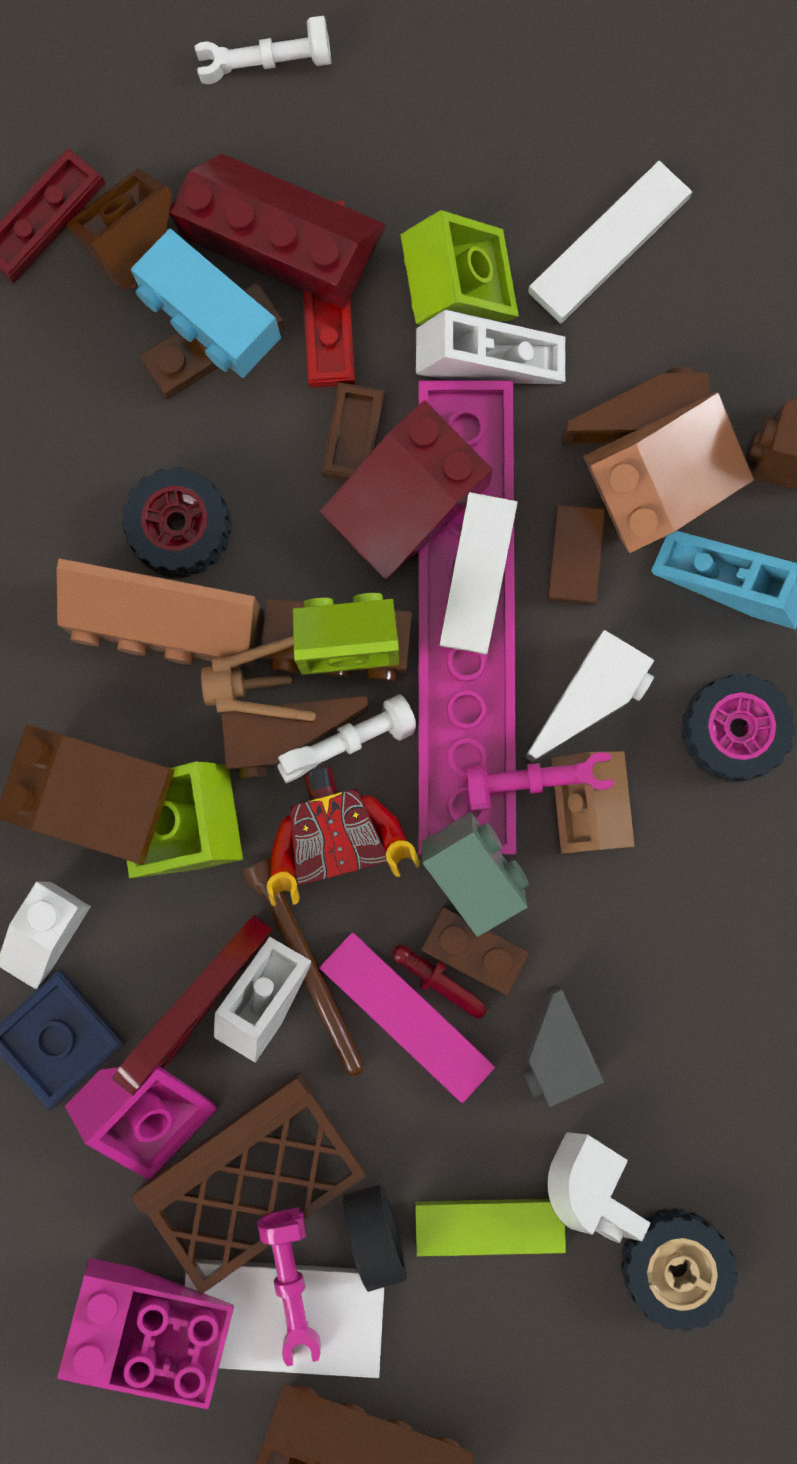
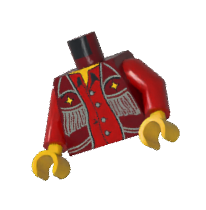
M325 767L304 774L310 801L290 806L291 814L280 822L271 850V878L267 882V891L272 906H276L275 897L281 891L291 892L292 903L295 905L300 899L297 884L302 886L388 863L392 873L399 877L401 875L397 869V864L400 860L410 858L414 861L416 868L420 867V860L415 848L408 842L394 814L374 796H360L357 789L338 793L332 767Z

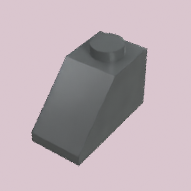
M558 986L549 989L525 1052V1057L530 1067L523 1070L522 1073L534 1099L543 1095L549 1107H552L604 1083V1080L563 990Z

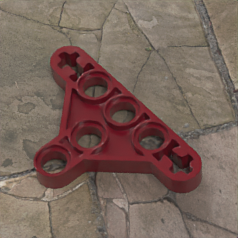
M253 915L135 1047L115 1072L112 1079L134 1096L159 1067L165 1069L231 982L267 940L273 929L256 915Z

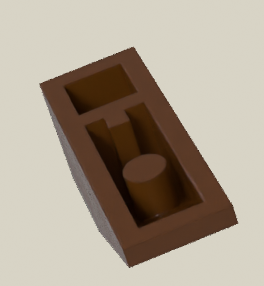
M677 367L668 370L666 373H661L567 421L562 435V445L609 444L710 395V373H695V369L690 367Z
M367 696L273 705L312 711L316 714L314 721L294 720L237 711L221 712L226 769L230 772H239V779L241 780L268 777V769L277 768V765L280 764L279 756L297 748L312 746L335 733L337 728L351 723L368 712Z

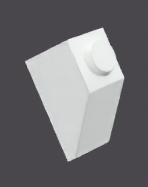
M36 882L9 925L0 952V968L38 990L45 982L91 906L52 882Z
M269 937L215 1012L214 1038L256 1063L283 1023L308 972L311 960Z

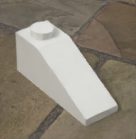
M444 310L416 328V374L448 381H513L515 384L560 385L565 382V337Z
M604 630L595 641L526 753L525 758L533 762L620 709L631 698L640 701L654 679V676L647 673L654 660Z

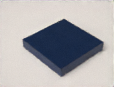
M63 970L57 971L0 1023V1056L48 1111L56 1107L126 1042Z

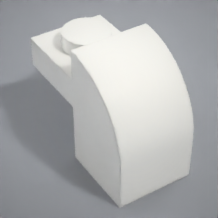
M566 1132L554 1156L548 1174L549 1199L559 1219L572 1230L591 1235L596 1231L617 1243L621 1242L622 1237L643 1241L650 1225L649 1221L611 1198L628 1160L587 1134Z

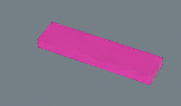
M354 932L319 967L462 1104L495 1069V1065Z

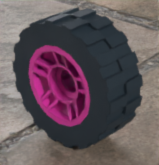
M740 673L730 674L727 677H720L700 689L697 695L692 697L688 703V711L683 715L684 730L681 733L682 740L685 739L687 745L685 749L689 757H693L696 761L695 765L700 770H706L710 773L709 776L716 779L723 778L727 779L726 782H738L764 776L784 761L783 757L786 753L790 752L793 743H791L792 736L796 733V725H793L792 718L794 713L792 707L789 708L786 702V696L783 692L777 691L774 688L775 685L770 681H763L758 679L759 676L752 674L747 676H740ZM742 719L745 722L742 726V734L744 736L737 737L730 731V724L732 721Z

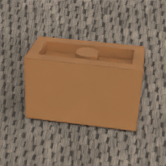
M624 751L605 752L611 755V760L609 762L596 763L592 768L593 776L601 781L613 780V787L599 791L592 789L587 784L554 786L561 854L635 847ZM585 752L551 758L552 767L585 763L591 755L599 752Z

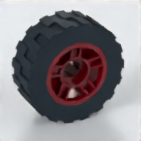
M172 467L170 470L162 468L156 470L149 477L144 476L140 479L138 486L135 489L132 488L129 492V499L127 504H124L122 510L124 514L122 529L127 535L126 541L137 557L154 572L160 571L164 576L172 578L173 575L181 576L182 578L191 577V574L197 572L200 574L206 571L209 565L215 564L221 558L220 554L223 549L226 550L229 541L227 538L228 534L231 533V523L229 521L228 507L213 482L207 477L205 479L201 477L197 471L192 469L186 471L181 467ZM176 514H180L182 519H185V525L180 530H172L168 527L175 520Z

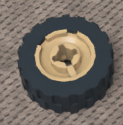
M675 1208V1211L663 1209L656 1211L657 1214L651 1217L647 1215L644 1219L649 1221L650 1225L643 1241L629 1238L627 1245L624 1244L622 1250L624 1260L621 1263V1271L626 1281L624 1283L634 1303L653 1323L658 1322L662 1324L663 1328L673 1331V1328L681 1329L683 1332L692 1331V1328H704L711 1325L709 1322L716 1317L719 1319L725 1313L724 1309L727 1304H731L735 1296L733 1290L738 1282V1275L735 1272V1265L737 1263L734 1254L729 1249L730 1245L710 1222L708 1223L701 1215L695 1212L690 1214L684 1209ZM685 1260L687 1264L685 1274L681 1277H674L669 1266L673 1265L676 1267L679 1264H683Z

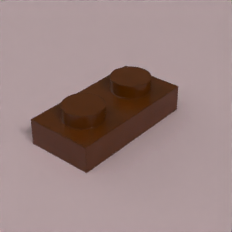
M444 907L440 911L421 948V951L506 996L509 995L530 952L490 931L477 937L462 916Z

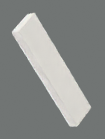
M658 161L529 286L528 293L561 324L690 199L692 191L661 161Z

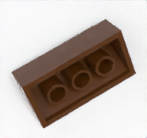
M282 1384L254 1464H473L475 1453L461 1448L459 1443L450 1438H432L416 1432L409 1424L403 1421H385L366 1414L365 1410L356 1404H338L319 1397L317 1392L309 1387L300 1385L291 1387Z

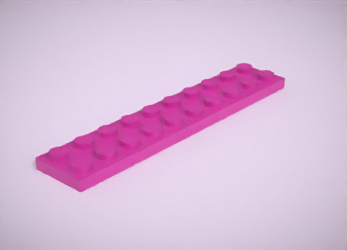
M419 381L418 405L426 400L493 469L490 485L481 495L514 501L513 381ZM465 508L418 551V855H422L423 840L469 812L473 813L481 826L488 823L493 828L502 844V849L499 850L502 855H516V790L489 793L491 809L471 811L466 766L482 764L487 770V774L516 771L514 523L487 655L440 646V640Z

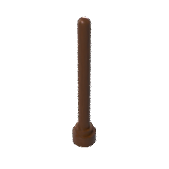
M271 857L242 870L241 873L248 888L254 887L257 895L263 894L286 946L311 960V965L303 982L346 1073L351 1076L361 1074L364 1068L363 1061L283 891L279 892L275 897L276 906H272L270 903L267 882L271 878Z

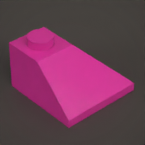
M161 1067L150 1076L134 1096L112 1079L118 1068L99 1070L66 1104L65 1108L86 1145L147 1180H150L218 1109L213 1101Z

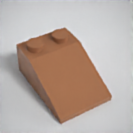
M718 392L697 400L583 456L620 540L629 553L675 532L754 480Z

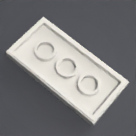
M194 1259L205 1276L219 1268L223 1260ZM247 1262L205 1292L207 1295L234 1305L219 1365L220 1369L379 1378L384 1287L370 1292L366 1291L357 1268L296 1265L297 1271L303 1274L305 1290L301 1294L306 1320L309 1327L315 1330L320 1337L321 1354L319 1361L313 1362L310 1348L299 1344L293 1348V1366H286L282 1357L287 1324L282 1298L276 1296L273 1281L277 1277V1271L274 1263ZM186 1273L185 1287L197 1290Z

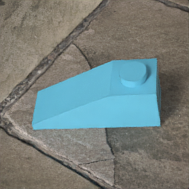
M675 531L666 536L651 570L654 575L751 617L796 629L797 563L680 531Z

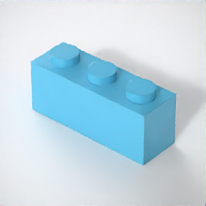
M170 228L130 269L139 287L135 292L142 302L154 312H157L160 308L172 317L170 323L175 330L189 342H192L194 338L207 347L205 353L209 359L224 372L231 368L240 377L244 378L281 339L276 318Z

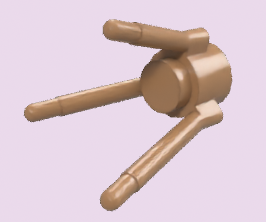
M294 636L230 657L212 658L213 667H203L201 670L202 692L205 705H216L217 713L237 711L294 720L314 721L316 714L312 711L236 700V698H245V689L289 685L292 683L293 679L289 675L244 678L242 669H233V667L294 646Z

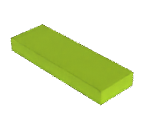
M549 1198L415 1202L417 1256L566 1253L565 1224L556 1215Z

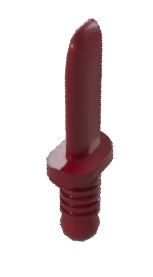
M398 945L393 949L392 957L395 962L404 965L403 968H407L412 974L415 973V976H419V979L422 980L419 985L420 988L425 991L429 987L433 988L475 1018L480 1019L486 1014L487 1009L481 1000L442 973L446 969V965L443 962L439 961L436 965L432 966L431 962L428 963V960H424L423 957L420 958L419 954L416 955L415 951L411 952L405 945Z

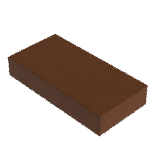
M338 382L322 466V477L347 481L375 449L385 396L384 390Z
M557 505L547 601L595 605L605 509Z

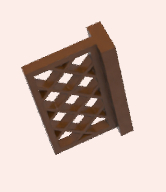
M301 1072L144 1183L131 1196L140 1212L144 1213L146 1211L201 1295L270 1246V1244L261 1242L260 1238L255 1242L234 1238L238 1211L261 1216L281 1211L274 1208L279 1182L308 1187L305 1206L300 1209V1212L303 1211L304 1219L306 1220L367 1175L312 1094V1088ZM306 1107H308L319 1124L316 1143L287 1138L290 1119ZM283 1124L281 1137L268 1135ZM323 1132H325L333 1146L321 1144ZM258 1141L280 1145L275 1172L246 1167L251 1146ZM286 1146L314 1151L310 1178L281 1173ZM320 1152L341 1156L351 1173L337 1183L315 1180ZM242 1154L240 1166L228 1164ZM216 1171L239 1174L234 1201L206 1197L209 1176ZM245 1176L273 1180L268 1208L240 1203ZM201 1183L199 1195L187 1193ZM314 1188L326 1190L312 1200ZM176 1200L197 1204L193 1230L174 1228L162 1210ZM204 1205L232 1210L227 1237L199 1232ZM181 1238L190 1240L189 1251ZM197 1241L225 1246L222 1265L208 1276L204 1275L194 1260ZM232 1247L244 1249L230 1259Z

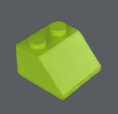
M440 210L400 234L416 324L423 325L444 310L497 322L511 321L519 317L503 229Z
M365 593L354 596L353 603L334 604L332 598H314L304 601L303 608H293L294 658L302 675L399 665V647L393 599L383 600L381 593Z
M196 761L171 768L175 771L145 863L141 865L127 860L129 878L198 870L243 860L230 773L226 769L225 764Z

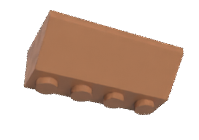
M58 559L57 625L71 634L70 640L73 642L96 647L99 646L100 639L118 643L117 650L141 656L146 655L147 649L165 652L164 659L192 665L193 658L212 661V658L230 657L258 647L264 613L255 596ZM255 660L235 666L233 669H240V667L253 669Z

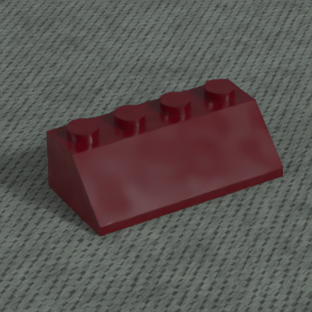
M222 153L189 171L169 211L182 238L297 289L307 291L313 296L345 309L386 228L385 224Z

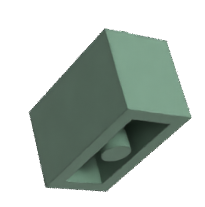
M469 812L422 841V863L478 937L528 908L524 888L529 886V883L515 860L508 863L499 851L502 849V844L493 828L488 823L481 826L473 813Z

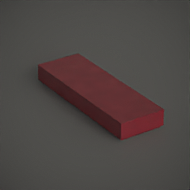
M67 148L0 221V273L13 284L65 229V223L76 216L106 184L103 176L70 148Z

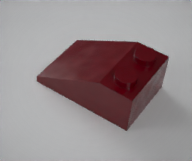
M424 400L385 436L323 507L320 514L387 581L466 508L469 492L481 494L490 485L493 469Z

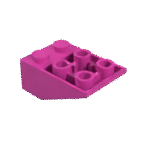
M88 1258L57 1379L209 1409L234 1305L205 1293L201 1295L197 1290L136 1267Z

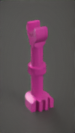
M599 752L591 755L585 763L540 768V763L527 764L526 770L487 774V770L482 764L466 766L471 811L491 809L489 793L530 789V794L543 793L542 788L572 784H587L595 790H607L614 786V781L596 779L593 776L592 768L596 763L609 762L611 755Z
M299 1207L272 1212L260 1218L257 1225L261 1242L272 1245L277 1277L273 1281L276 1296L282 1298L287 1324V1334L284 1337L282 1347L283 1361L286 1366H293V1348L299 1344L310 1348L313 1362L319 1361L321 1341L317 1332L309 1327L306 1320L301 1294L305 1290L303 1274L297 1271L292 1242L301 1241L302 1238H306L307 1230L303 1211L300 1212Z

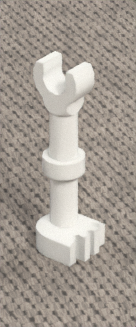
M324 16L308 19L307 38L272 43L271 38L259 40V45L236 49L218 47L214 43L207 41L200 42L195 45L199 61L214 60L210 66L197 68L201 83L214 84L224 74L230 73L232 69L263 65L264 69L276 68V62L311 57L316 66L332 64L329 35Z
M398 694L384 701L382 713L355 726L347 723L337 728V734L312 746L288 751L279 756L280 764L277 765V768L285 783H288L315 768L319 763L346 751L348 754H352L362 748L361 743L387 731L393 734L394 738L401 741L413 735L415 731L416 721L406 699Z

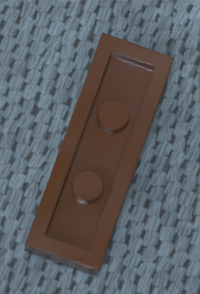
M258 282L244 290L276 318L279 330L284 327L283 319ZM178 332L140 355L143 364L167 400L218 368L206 355L205 350L207 347L196 338L192 342L187 341Z

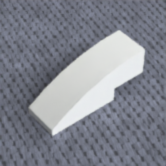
M469 492L440 646L487 655L518 501Z

